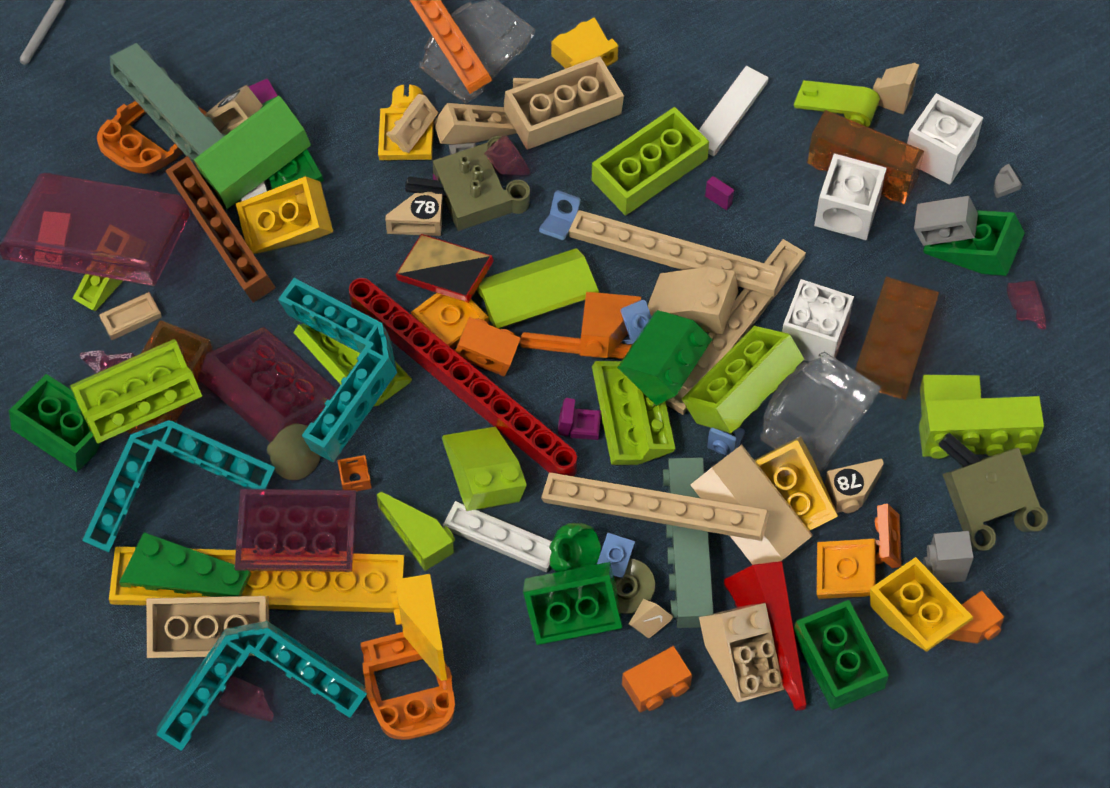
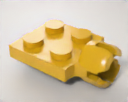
M404 84L397 86L392 92L391 106L380 108L379 160H432L434 120L409 153L403 152L386 134L388 131H392L395 127V121L401 119L404 115L403 113L418 94L423 95L422 89L418 86L409 84V96L404 95Z

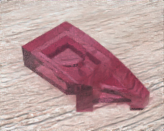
M502 136L484 153L500 174L528 175L531 173L524 159L507 136Z
M1035 281L1008 283L1007 294L1013 309L1017 310L1016 319L1022 322L1028 319L1037 323V328L1041 330L1046 329V318Z
M102 350L80 353V358L95 373L135 357L132 352L106 355Z
M230 676L219 706L271 722L274 715L268 707L262 687L259 688Z

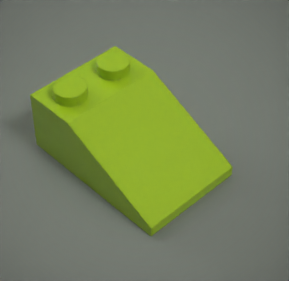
M496 426L442 436V441L466 511L520 502L527 484L518 459Z

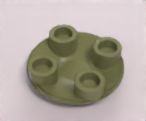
M293 423L282 429L274 440L268 444L267 453L270 456L271 464L275 467L274 470L285 479H303L311 474L319 463L321 456L311 451L302 437V434L308 427L306 425Z

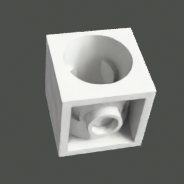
M936 93L909 132L903 161L950 185L976 147L983 117Z
M834 153L819 197L814 226L867 240L881 197L886 167Z
M802 279L800 280L784 321L782 332L791 335L804 360L832 369L849 323L854 296Z

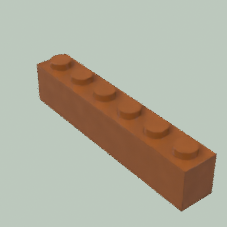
M187 156L165 170L251 301L254 303L274 290L276 287L190 158Z

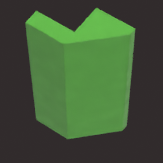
M278 95L196 157L194 162L201 176L214 188L221 204L228 209L310 147L311 144L302 125Z

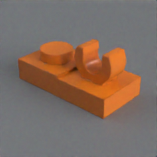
M889 504L878 505L875 527L879 533V540L875 541L876 550L879 549V552L876 554V564L885 562L891 568L901 567L900 514Z

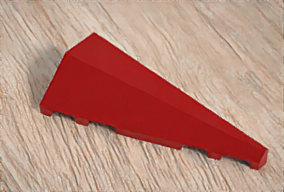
M782 561L751 565L724 579V586L726 590H729L737 608L766 603L783 687L793 702L795 711L805 710L806 700Z

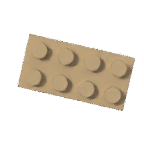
M599 56L505 91L504 111L525 148L528 150L620 115L622 113L624 95Z
M269 596L146 598L147 658L206 657L225 629L263 621L269 622Z

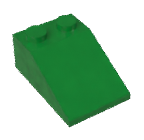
M977 210L975 238L925 245L923 252L929 256L981 274L1007 276L1025 232L1016 214L1013 212Z

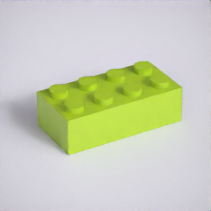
M673 107L592 163L591 180L626 216L707 160L709 141L676 107Z
M754 326L682 398V401L696 424L732 433L741 426L742 422L752 412L759 408L760 404L771 393L777 390L778 385L796 370V367L804 358L790 334Z
M1040 396L926 401L919 424L922 456L934 459L950 456L939 447L941 438L947 433L952 434L975 455L987 454L988 456H993L1014 448H1019L1021 455L1035 452L1044 428Z

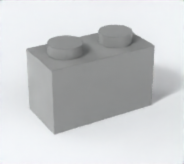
M970 196L920 203L917 205L914 230L923 246L975 238L978 212Z
M969 531L934 534L931 545H927V557L923 558V565L940 583L966 581L974 558Z

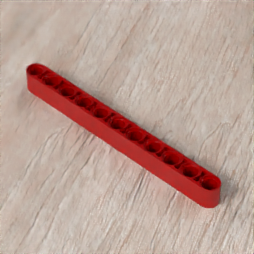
M358 278L352 281L349 286L352 308L381 322L391 341L492 426H496L499 432L547 472L575 476L577 471V455L573 448L371 281L365 278ZM360 294H366L365 297H358ZM380 310H385V311H387V312L382 313V314L377 313V312L380 311ZM406 327L404 330H397L396 328ZM419 343L427 344L422 347L416 346ZM446 360L445 363H437L436 361ZM459 376L467 377L465 380L456 379ZM478 393L487 394L485 397H478L476 395ZM499 410L508 411L506 414L497 413ZM526 427L528 430L519 431L517 428ZM540 444L549 445V447L545 449L539 448L537 446ZM561 461H567L570 464L567 466H561L558 463Z

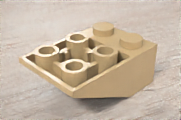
M766 603L742 606L699 617L705 647L736 702L784 690Z

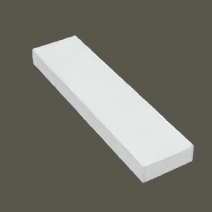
M748 66L743 69L698 130L709 141L708 154L716 155L767 85L769 77Z
M454 502L443 524V528L447 526L454 534L548 572L551 555L549 547L552 541L478 510L466 511L463 504Z

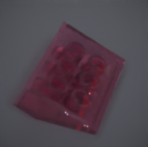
M265 327L206 354L198 377L202 383L269 442H272L282 429L293 423L308 426L325 408L324 403L327 399L330 400L337 391Z
M240 489L235 570L352 572L358 514L356 490Z

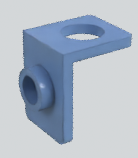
M557 190L554 193L550 214L540 226L539 232L564 240L569 234V229L579 210L581 199ZM559 201H569L572 205V211L569 213L561 211L558 206Z
M640 300L621 308L620 311L629 334L621 343L633 344L651 318L645 300Z
M711 428L707 448L727 456L739 447L745 430L738 428L733 431L734 437L721 430Z
M607 533L597 564L610 562L613 575L623 578L632 550H636L637 547L635 541Z

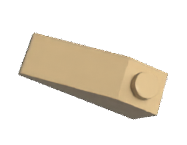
M447 103L434 121L440 144L476 143L489 140L495 136L503 137L517 133L506 115L504 107Z

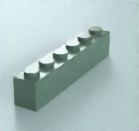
M137 43L110 56L111 75L181 151L190 158L195 166L194 159L225 136L224 133L221 134L210 117L204 116L196 102L189 100L178 83H174L168 77L165 69L159 67L153 61L150 53L147 50L144 51Z
M703 458L669 459L668 469H663V486H668L669 493L700 498L690 484L704 474ZM666 524V538L672 539V547H667L668 564H673L674 572L669 574V591H675V600H670V613L673 618H676L677 628L701 627L699 617L713 614L708 532Z

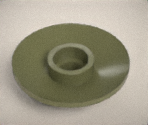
M629 559L624 577L618 578L614 576L620 614L635 613L643 599L651 601L655 592V579L647 565L641 561ZM630 586L633 588L632 592L628 594L623 593L626 587Z

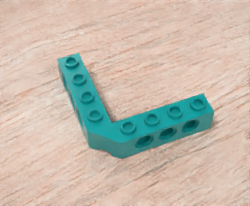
M293 278L278 299L287 315L360 353L357 357L358 362L346 378H342L341 386L330 400L327 399L324 403L325 408L314 423L311 422L302 434L304 441L311 451L334 462L397 374L392 343L381 322Z
M170 420L133 433L127 441L82 541L109 553L156 448L259 494L264 493L275 467Z
M268 621L227 628L158 724L156 735L182 751L192 737L194 727L203 715L206 717L209 713L210 704L220 691L223 692L225 690L226 682L237 666L241 667L250 653L264 662L268 660L285 671V676L290 679L294 677L309 687L310 692L314 695L318 693L335 705V709L349 718L367 695L365 685Z

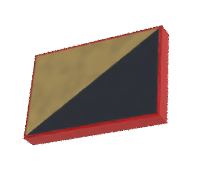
M421 234L397 271L396 277L398 281L469 303L494 261L492 255Z

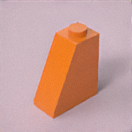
M586 292L580 356L608 358L628 335L620 311L621 308L640 301L641 297Z

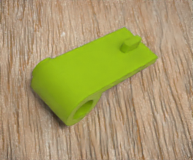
M803 80L794 102V108L842 113L851 127L862 129L870 126L880 101V96L876 91L867 87Z

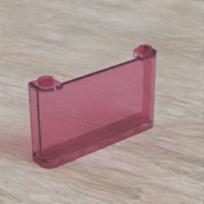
M41 173L35 180L0 244V253L4 260L155 286L190 213L186 201L177 194L51 173Z

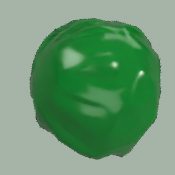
M569 523L558 529L549 547L551 550L550 566L556 572L596 565L601 553V544L593 527L584 523Z

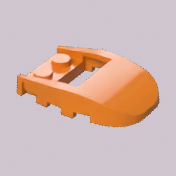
M136 101L128 106L125 104L120 106L116 110L117 114L112 120L107 119L97 133L100 151L117 165L135 173L147 174L155 172L184 154L176 144L170 147L168 152L131 127L146 113ZM199 107V110L205 115L207 112Z
M403 632L360 643L364 656V663L362 665L367 699L382 731L387 736L400 740L413 739L438 732L450 724L454 716L455 699L452 689V675L446 663L447 680L441 681L436 675L438 687L382 701L374 671L423 658L404 637Z

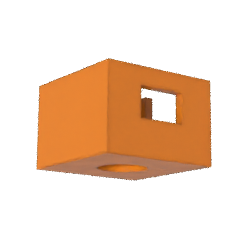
M366 455L337 460L343 494L371 489ZM352 474H358L361 477L357 481H350L349 478Z

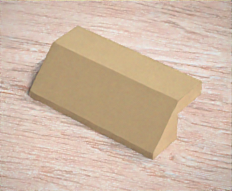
M740 445L690 484L701 499L768 511L769 518L762 541L730 536L752 565L782 561L813 536L743 445Z

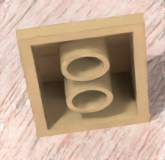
M708 266L660 273L648 303L651 316L655 311L660 310L694 320L704 331L722 335L738 294L735 271Z

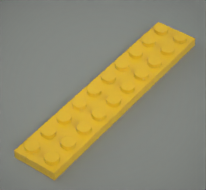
M115 547L109 593L110 604L147 606L146 598L208 597L202 596L201 593L193 592L182 594L166 589L155 591L146 590L145 587L131 586V588L121 587L119 581L136 547ZM192 549L250 570L251 576L242 596H269V609L394 613L391 592L396 591L395 580L402 579L404 576V555L339 553L340 556H335V553H323L319 556H312L303 552V556H294L293 553L298 552H292V556H288L287 552H284L281 555H277V557H341V559H255V556L275 555H270L266 551H264V555H254L253 552L259 551Z

